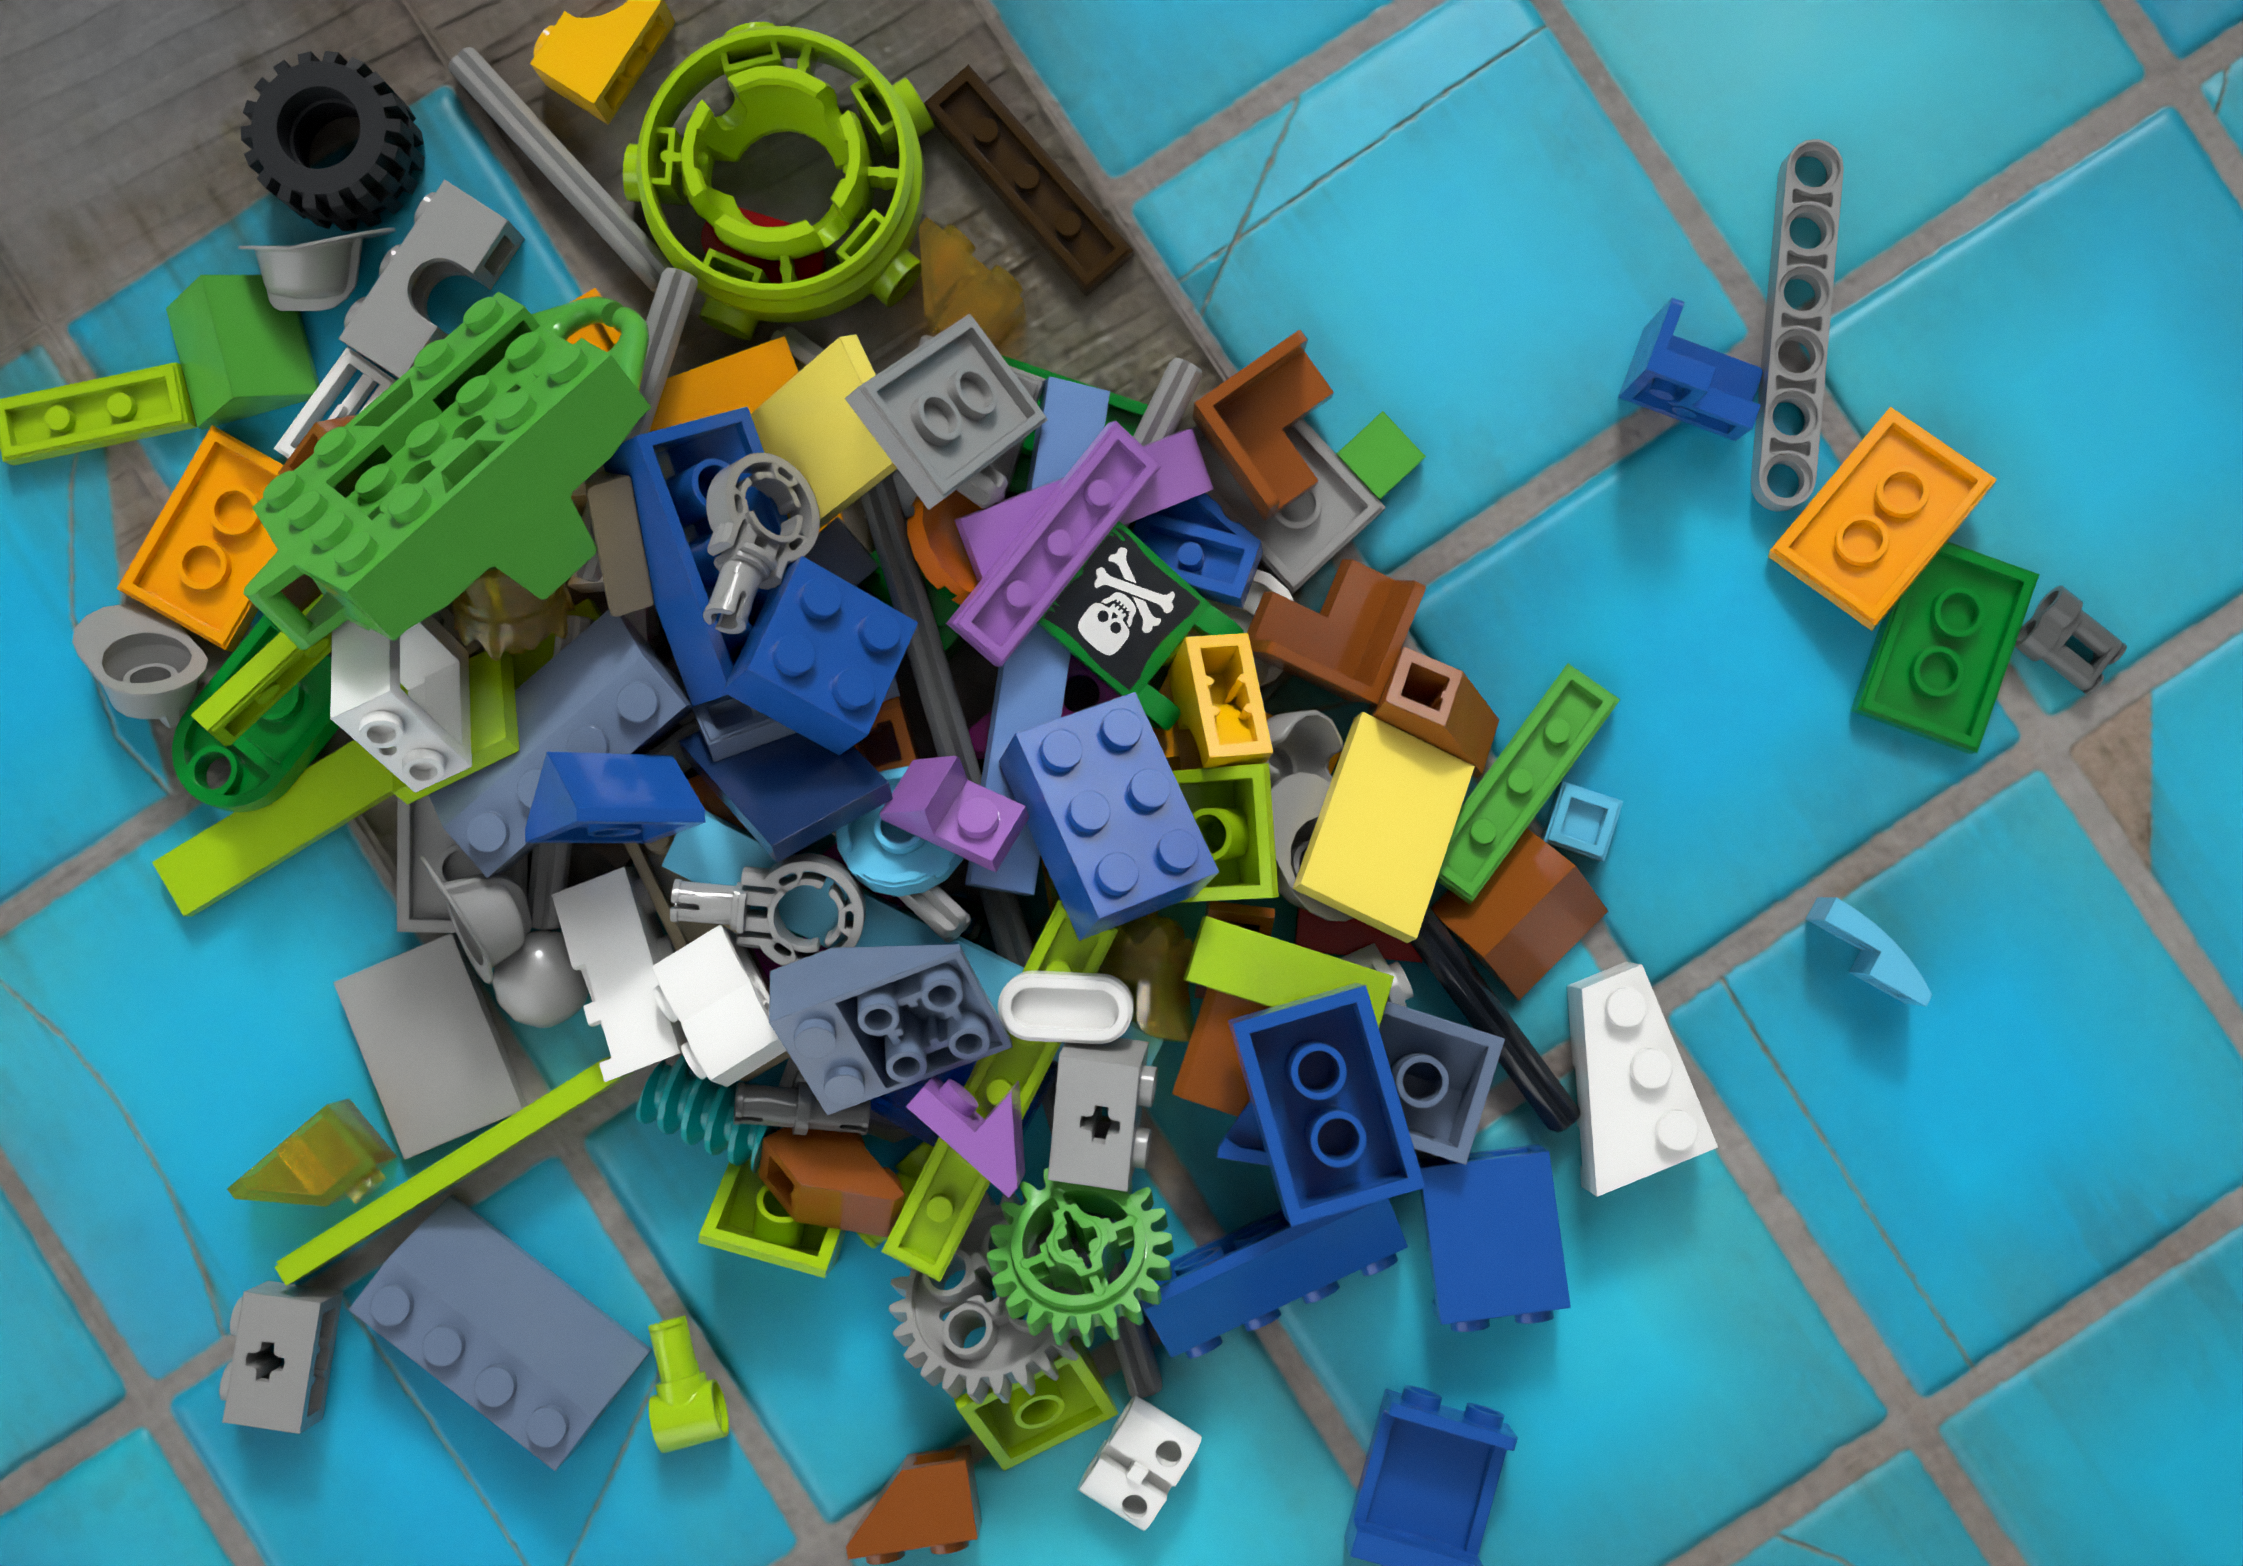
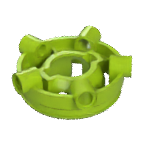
M769 22L745 23L728 30L723 37L715 39L688 56L671 72L660 86L644 117L638 144L629 143L626 147L623 161L624 193L627 201L641 202L651 234L672 266L688 272L697 278L698 285L696 291L706 298L699 318L724 333L751 341L759 320L769 322L813 320L842 311L861 301L870 293L886 306L891 307L908 293L920 276L924 264L908 251L919 227L925 199L926 176L924 159L918 138L933 130L935 126L924 103L906 77L891 85L865 57L841 41L805 28L775 26ZM785 58H798L797 69L788 68ZM817 62L833 66L859 80L849 86L858 112L874 141L886 157L899 150V169L887 168L885 166L874 167V161L860 120L855 113L849 110L842 115L837 104L835 90L828 83L815 77L814 72ZM725 74L735 96L733 105L723 115L714 117V113L702 99L697 104L686 125L682 140L676 128H672L677 118L688 103L703 88ZM788 131L804 134L816 140L828 151L834 160L836 169L843 170L846 174L845 179L839 181L830 197L833 204L829 211L813 226L805 219L780 227L753 225L737 207L734 196L713 189L711 185L715 160L738 162L748 147L760 138L776 132ZM875 188H882L883 190L895 189L892 202L885 217L874 208L871 211ZM689 200L696 213L714 228L716 236L725 245L747 256L773 261L780 260L781 266L779 270L782 275V283H770L762 269L711 248L708 249L702 263L689 253L674 237L664 216L661 204L686 206ZM856 218L864 219L836 251L841 263L840 265L820 275L798 281L794 260L819 253L836 242L850 228Z

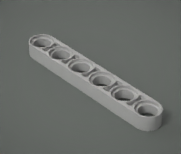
M1820 139L1806 140L1798 144L1781 163L1778 173L1761 359L1763 374L1759 383L1758 404L1761 407L1756 418L1751 470V490L1756 501L1764 508L1775 512L1787 511L1807 500L1814 490L1817 477L1844 173L1843 159L1837 148L1829 142ZM1810 156L1822 162L1827 175L1825 184L1819 187H1809L1800 182L1795 174V164L1798 159ZM1796 218H1807L1815 222L1821 232L1819 246L1813 249H1804L1797 246L1790 237L1789 228L1791 221ZM1800 279L1812 286L1816 297L1812 309L1799 311L1788 305L1784 298V288L1788 281ZM1796 341L1807 348L1810 354V363L1805 372L1793 373L1782 367L1778 351L1783 342ZM1788 402L1795 404L1801 409L1805 423L1803 430L1798 435L1789 436L1781 433L1773 423V412L1777 404ZM1783 464L1791 467L1796 472L1799 478V487L1793 497L1782 498L1771 492L1767 483V475L1772 466Z

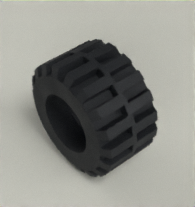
M325 51L322 61L312 52L298 54L299 64L291 67L285 60L275 65L273 68L278 75L271 82L262 77L254 86L261 94L257 102L247 100L243 110V114L251 120V125L241 126V141L251 148V150L244 153L249 167L259 174L257 180L303 219L308 218L315 225L330 229L332 223H334L342 231H356L357 220H361L368 227H372L382 223L379 213L383 210L388 209L393 215L396 214L403 207L397 200L403 191L413 195L419 184L411 177L412 170L423 171L425 159L415 148L423 145L424 141L422 131L413 123L416 117L410 108L376 71L373 72L364 62L354 57L347 61L339 52ZM339 118H359V138L349 156L340 163L328 168H311L309 162L310 147L319 130L329 122Z

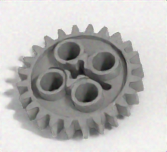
M987 1191L985 1192L940 1282L906 1264L904 1265L910 1270L909 1276L891 1279V1286L900 1295L905 1297V1299L889 1305V1312L898 1321L904 1322L893 1331V1335L903 1346H909L903 1355L905 1359L915 1369L923 1367L920 1375L933 1387L943 1381L942 1388L952 1398L957 1399L966 1387L968 1396L976 1404L983 1403L989 1387H992L995 1395L1003 1403H1009L1012 1384L1017 1382L1031 1396L1035 1394L1036 1384L1034 1375L1042 1371L1054 1381L1059 1378L1057 1368L1053 1362L1058 1355L1074 1361L1079 1357L1069 1343L1073 1335L1081 1337L1079 1329H1071L1062 1346L1056 1345L1052 1323H1049L1038 1335L1033 1336L1030 1334L1027 1320H1023V1316L1012 1319L1009 1316L1005 1304L1009 1296H997L993 1300L992 1291L995 1288L992 1279L998 1272L991 1271L987 1253L999 1247L993 1242L990 1228L993 1225H1009L1004 1217L1001 1205L1004 1201L1021 1205L1015 1193L1009 1198L1003 1194L1000 1204L996 1205ZM1054 1222L1047 1226L1038 1236L1029 1258L1041 1253L1040 1245L1046 1242L1048 1235L1053 1229ZM1072 1237L1074 1251L1078 1258L1082 1257L1085 1266L1090 1264L1088 1254L1085 1252L1084 1247L1080 1248L1077 1239ZM966 1270L965 1276L959 1285L953 1289L944 1290L945 1283L952 1274L957 1271ZM1051 1283L1043 1284L1047 1288L1059 1293L1081 1295L1073 1289L1063 1288L1062 1286L1054 1288ZM950 1311L945 1321H943L944 1314ZM986 1327L985 1336L980 1343L965 1349L964 1343L969 1333L976 1328Z

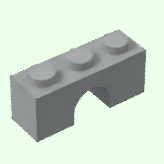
M445 179L436 192L429 193L420 202L415 212L414 226L402 244L395 245L384 256L379 268L380 277L368 295L358 299L351 306L344 320L345 329L338 338L398 379L414 366L415 357L425 346L436 340L445 339L448 336L431 322L428 315L427 302L435 285L447 277L461 275L470 277L491 290L525 240L507 219Z

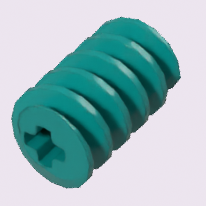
M683 1054L672 1066L667 1064L665 1060L661 1061L650 1074L641 1093L636 1112L638 1122L650 1124L657 1119L659 1130L666 1135L674 1134L681 1128V1139L689 1145H695L704 1138V1149L713 1156L721 1154L728 1148V1160L735 1166L743 1165L751 1158V1170L755 1174L760 1167L763 1138L778 1131L780 1127L752 1124L733 1125L737 1081L728 1087L723 1085L716 1086L712 1084L713 1081H710L708 1077L702 1080L697 1076L689 1074L690 1067Z

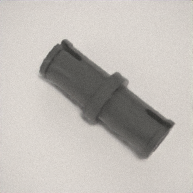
M738 1081L733 1125L752 1124L792 1128L793 1135L805 1136L808 1129L867 1135L871 1100L827 1116L807 1082H798L796 1088L745 1084V1082Z

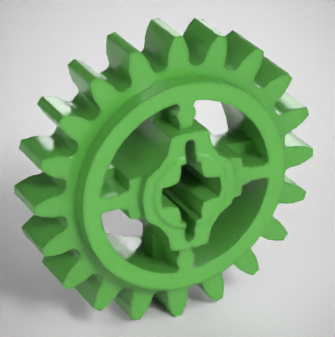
M1048 1167L1044 1169L1043 1174L1046 1187L1042 1190H1037L1033 1185L1023 1181L1020 1184L1025 1204L1021 1206L1013 1202L1004 1201L1001 1207L1009 1225H993L990 1228L993 1242L999 1247L987 1253L991 1271L998 1272L992 1279L998 1297L1009 1296L1005 1304L1012 1319L1019 1318L1028 1312L1026 1322L1029 1332L1033 1336L1038 1335L1049 1323H1052L1056 1345L1062 1346L1067 1340L1070 1330L1077 1328L1085 1347H1091L1094 1339V1329L1097 1326H1103L1106 1333L1113 1340H1117L1120 1334L1117 1319L1125 1316L1134 1324L1139 1326L1143 1324L1142 1310L1138 1301L1143 1300L1147 1303L1160 1305L1162 1301L1161 1291L1154 1280L1165 1281L1172 1278L1171 1263L1164 1258L1174 1252L1172 1234L1162 1232L1168 1227L1166 1212L1164 1208L1151 1209L1154 1201L1152 1190L1149 1187L1139 1189L1132 1194V1179L1126 1192L1048 1180ZM1084 1212H1094L1103 1214L1108 1217H1111L1117 1222L1112 1224L1109 1218L1100 1219L1097 1216H1091ZM1054 1222L1053 1229L1048 1235L1046 1242L1040 1245L1041 1253L1029 1258L1038 1236L1047 1226ZM1072 1237L1077 1239L1080 1248L1084 1247L1085 1252L1088 1254L1091 1265L1090 1269L1086 1268L1082 1257L1078 1258L1074 1251ZM1134 1247L1131 1259L1123 1273L1114 1282L1108 1284L1110 1272L1115 1264L1122 1260L1121 1254L1125 1250ZM1051 1283L1054 1288L1062 1286L1063 1288L1073 1289L1081 1295L1059 1293L1047 1288L1043 1284Z

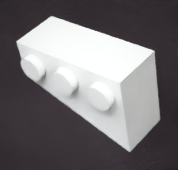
M622 867L552 894L572 968L575 971L581 970L592 999L591 1003L583 1006L588 1025L594 1027L601 1024L611 1054V1059L599 1063L604 1082L681 1054V1046L688 1042L681 1022L679 1020L674 1023L671 1022L664 1015L653 995V988L659 985L653 965L676 952V949L669 935L664 936L655 913L657 910L636 867Z
M1624 962L1567 985L1572 1064L1576 1072L1577 1100L1581 1114L1577 1120V1126L1580 1128L1582 1166H1580L1581 1187L1598 1197L1718 1148L1643 965Z

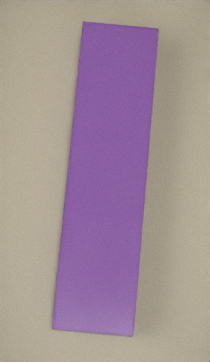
M1117 421L1109 422L946 624L994 666L1002 667L1163 464Z
M1192 428L1182 430L1143 446L1163 466L1119 521L1126 525L1214 489ZM1064 477L954 520L978 582L986 575Z

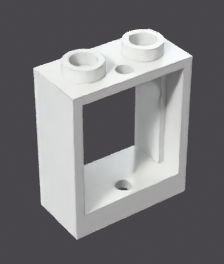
M432 616L407 629L395 641L372 629L368 631L347 620L332 631L330 719L414 792H418L471 768L468 651ZM400 683L408 690V695L400 688Z

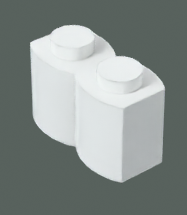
M720 924L653 965V970L659 983L658 986L653 988V995L658 1006L671 1022L674 1023L678 1020L681 1022L688 1041L681 1046L682 1053L695 1075L702 1080L708 1077L710 1081L728 1087L787 1050L769 1023L770 994L765 988L762 977L746 947L737 946L738 934Z

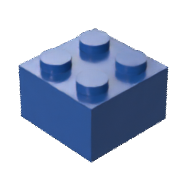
M801 556L785 571L781 584L771 589L722 692L840 756L868 736L918 622Z

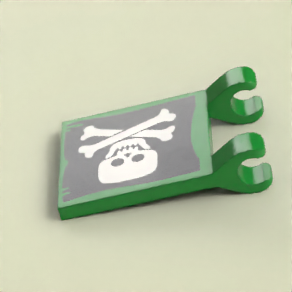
M1120 521L1116 523L1037 622L1041 628L1117 695L1121 697L1136 692L1152 728H1161L1167 731L1179 719L1181 712L1173 702L1148 685V682L1192 627L1200 636L1244 633L1243 629L1235 621L1205 600Z

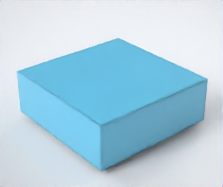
M1562 781L1557 786L1541 839L1550 846L1604 862L1623 801Z

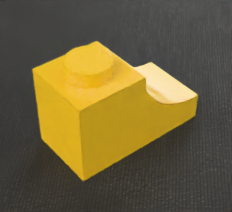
M628 0L609 13L589 18H577L564 11L556 25L548 26L538 37L533 52L534 58L530 64L547 87L609 125L676 22L664 0Z
M1248 633L1185 637L1168 670L1174 704L1181 712L1178 719L1179 730L1190 729L1198 746L1203 768L1267 763L1273 754V748Z

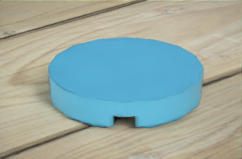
M908 766L879 772L889 782L891 793L898 785ZM885 804L836 830L838 851L853 877L877 893L897 897L924 893L947 880L964 859L957 854L883 821L879 813Z

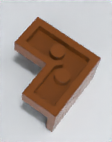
M1301 330L1290 335L1194 402L1193 421L1264 521L1314 488L1319 481L1284 433L1285 430L1330 400L1334 394L1306 354L1305 348L1308 339Z
M1342 559L1320 613L1275 592L1264 591L1247 631L1253 657L1345 700L1378 704L1425 593L1426 586L1415 580H1394L1353 559Z

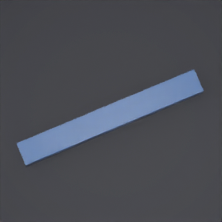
M1050 376L1046 379L1039 407L1048 420L1035 431L1026 492L1066 476L1104 429L1110 391ZM1037 623L1003 666L998 669L981 778V786L1014 801L1016 799L999 760L1015 733L1061 718L1071 654ZM1027 823L996 873L969 860L965 885L1024 896L1034 895L1040 852Z

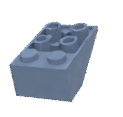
M959 944L830 948L770 971L769 1023L827 1116L1013 1047L1009 1034Z

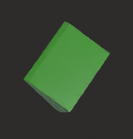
M200 275L166 308L196 424L199 429H209L212 425L216 427L308 401L320 385L300 311H280L273 308L269 301L262 275Z

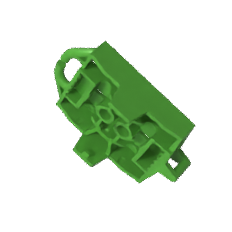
M499 291L493 297H486L474 303L464 314L461 325L445 339L436 340L425 346L415 357L412 368L344 427L334 428L323 435L316 443L314 453L294 471H287L278 475L267 485L263 492V498L252 508L278 551L246 585L243 592L244 595L301 650L310 648L347 620L368 631L372 629L395 641L407 629L448 606L485 571L492 567L502 571L539 599H547L590 560L597 551V547L571 499L573 491L614 455L638 420L652 408L639 392L649 345V330L646 321L635 310L623 307L616 300L599 296L576 300L533 314L524 305ZM597 323L614 327L615 330L621 333L618 342L608 352L582 338L575 344L566 341L581 328ZM303 574L310 576L324 595L306 616L281 592L282 589Z

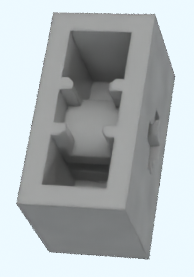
M1118 1038L1105 1044L1064 1043L1058 1061L1048 1180L1127 1192L1135 1167L1146 1169L1151 1144V1129L1140 1127L1142 1106L1152 1108L1158 1076V1067L1146 1066L1149 1042ZM1102 1106L1108 1107V1116H1102Z
M266 1281L243 1292V1297L239 1298L234 1306L230 1320V1333L232 1336H236L233 1360L226 1366L220 1382V1399L226 1401L222 1423L300 1434L323 1419L343 1296L342 1291L294 1284L285 1286L281 1282ZM274 1344V1353H271L270 1346ZM281 1358H284V1365L280 1366Z

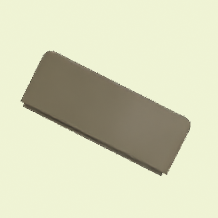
M595 471L585 481L586 495L608 608L611 616L619 617L653 606L654 599L631 478L628 475Z

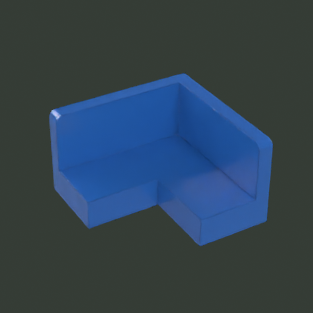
M1672 297L1644 327L1618 398L1737 441L1753 428L1761 405L1753 402L1763 371L1758 366L1673 335L1685 302Z

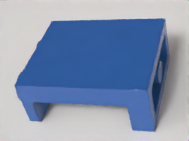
M1539 1144L1472 1152L1469 1154L1466 1165L1443 1157L1418 1159L1426 1187L1419 1190L1421 1193L1435 1300H1432L1434 1316L1441 1325L1450 1324L1451 1330L1455 1332H1471L1488 1328L1490 1326V1318L1513 1315L1517 1323H1540L1553 1319V1310L1571 1308L1550 1153L1547 1149Z
M1405 1385L1403 1393L1385 1389L1344 1536L1350 1556L1382 1566H1483L1478 1554L1506 1451H1514L1518 1439L1509 1424L1503 1423L1505 1415L1492 1408L1474 1403H1467L1465 1411L1441 1405L1442 1397L1440 1395L1416 1386Z

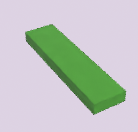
M1567 663L1462 805L1436 881L1470 905L1620 699Z

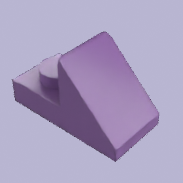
M956 756L913 760L892 792L893 799L887 802L879 813L883 821L995 873L1029 819L1025 805L969 781L960 758Z
M933 1076L906 1107L1009 1198L1018 1188L1025 1175L1019 1081L984 1119L975 1111L979 1106L978 1102L962 1085L952 1079H948L943 1083L937 1076Z

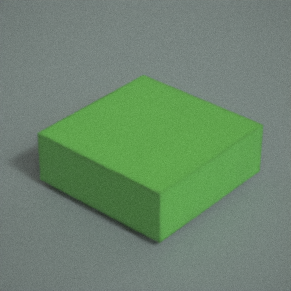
M1384 411L1376 416L1336 453L1379 501L1426 457Z

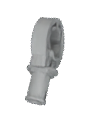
M769 453L749 454L723 468L713 478L707 493V516L713 531L707 552L712 556L719 553L721 555L715 557L713 562L720 573L709 603L704 609L703 618L708 625H711L715 622L717 614L721 613L715 629L727 634H739L746 630L748 617L758 589L769 590L781 584L787 565L798 560L801 556H805L813 548L819 533V508L809 483L792 464L779 456ZM741 473L752 474L736 484ZM748 487H756L757 490L763 492L768 498L771 497L776 503L780 515L790 513L791 518L781 524L780 535L768 531L759 522L754 511L749 512L747 500L745 499Z
M804 853L789 856L774 864L770 869L745 866L742 871L741 882H737L736 886L675 879L671 895V903H675V905L670 908L671 922L686 921L730 925V929L736 930V933H738L736 943L738 947L761 948L767 957L775 963L785 966L819 953L817 951H819L821 945L817 937L812 939L799 938L786 928L778 908L779 900L786 892L802 885H811L821 889L826 876L836 881L844 889L849 897L848 899H845L842 890L835 882L830 886L828 893L837 905L839 917L838 923L833 930L828 931L824 942L829 947L837 940L841 932L846 935L842 941L831 948L856 946L865 921L866 902L860 883L853 877L846 866L828 856ZM791 873H795V874H793V875H791V876H789V877H784V876L789 875V874H791ZM751 905L767 907L768 910L750 909ZM848 911L854 914L853 921L847 920Z

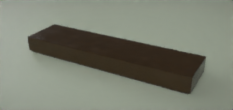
M969 64L924 102L938 130L1086 297L1133 257V249Z

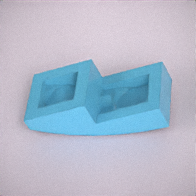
M1816 898L1806 920L1861 950L1849 973L1905 1004L1927 1007L1933 995L1922 975L1893 939L1874 922L1839 898Z

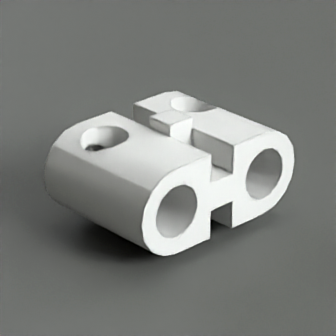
M1135 1396L1129 1401L1114 1424L1112 1433L1107 1440L1103 1441L1079 1482L1077 1490L1137 1528L1145 1531L1166 1502L1171 1487L1176 1486L1191 1463L1201 1443L1202 1436L1144 1399Z

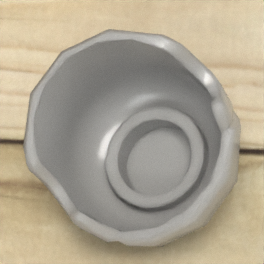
M1318 710L1284 713L1270 717L1267 720L1273 754L1267 763H1269L1271 789L1281 778L1297 772L1316 774L1331 783L1332 776L1328 769L1329 761L1336 753L1342 751L1344 747L1343 740L1333 720Z
M536 930L529 932L525 936L524 945L494 968L492 983L498 1004L516 1022L537 1028H551L574 1016L582 1008L589 994L581 970L575 971L572 968L563 933L558 931Z

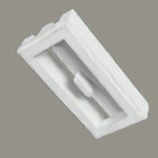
M347 347L274 449L288 459L314 423L323 418L357 369L363 373L342 404L335 408L327 420L355 415L377 383L380 384L362 408L364 410L396 380Z

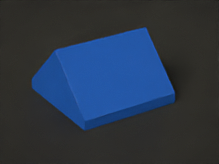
M546 752L525 827V843H652L706 823L705 809L673 755Z

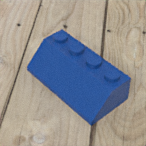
M748 406L634 436L622 443L614 455L603 464L606 472L628 475L631 478L654 604L692 707L727 695L722 690L771 589H758L748 617L746 630L742 633L727 634L716 630L715 627L721 613L717 614L715 622L711 625H708L703 618L704 609L709 603L720 573L713 562L715 557L721 555L719 553L712 556L707 552L713 534L706 508L709 486L713 478L723 468L749 454L764 453ZM741 473L736 484L752 474ZM748 487L745 499L747 500L749 512L754 511L759 522L768 531L780 535L781 524L788 520L787 514L780 515L778 507L771 497L768 498L763 492L757 490L756 487ZM794 562L788 564L786 570H787Z
M1389 1198L1293 1227L1290 1226L1284 1217L1282 1208L1169 1260L1172 1278L1165 1281L1154 1280L1161 1291L1162 1301L1160 1305L1147 1303L1143 1300H1140V1303L1170 1357L1172 1358L1185 1352L1188 1359H1192L1220 1346L1223 1343L1220 1335L1244 1324L1246 1331H1253L1272 1323L1281 1316L1279 1307L1302 1297L1305 1304H1309L1328 1297L1340 1288L1337 1280L1358 1270H1361L1363 1276H1370L1391 1267L1398 1261L1395 1253L1407 1248L1408 1245Z

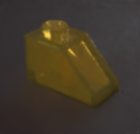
M349 1098L324 1106L227 1188V1190L234 1199L327 1207L350 1198L356 1204L386 1181L387 1178L381 1170L398 1156Z

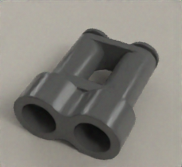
M2057 586L2040 601L2032 618L2021 627L2014 647L2032 661L2043 660L2079 690L2083 691L2084 694L2088 695L2101 685L2104 680L2103 670L2108 664H2113L2122 657L2127 649V645L2082 610L2083 602L2065 587ZM2071 635L2093 651L2094 658L2090 663L2086 662L2065 645Z

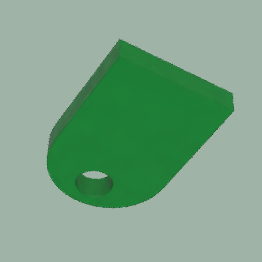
M263 615L184 712L178 722L172 742L173 766L183 787L197 800L229 812L255 811L272 804L282 797L339 728L330 719L332 660L330 654L322 659L230 746L227 745L225 747L191 716L194 711L281 632L265 615ZM227 757L231 764L230 776L224 785L211 789L207 783V771L215 760Z

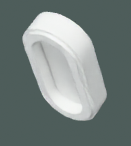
M1022 972L1005 985L998 1000V1014L1003 1026L1013 1036L1027 1041L1086 1044L1109 1043L1125 1033L1134 1013V1001L1128 987L1114 976L1099 973Z

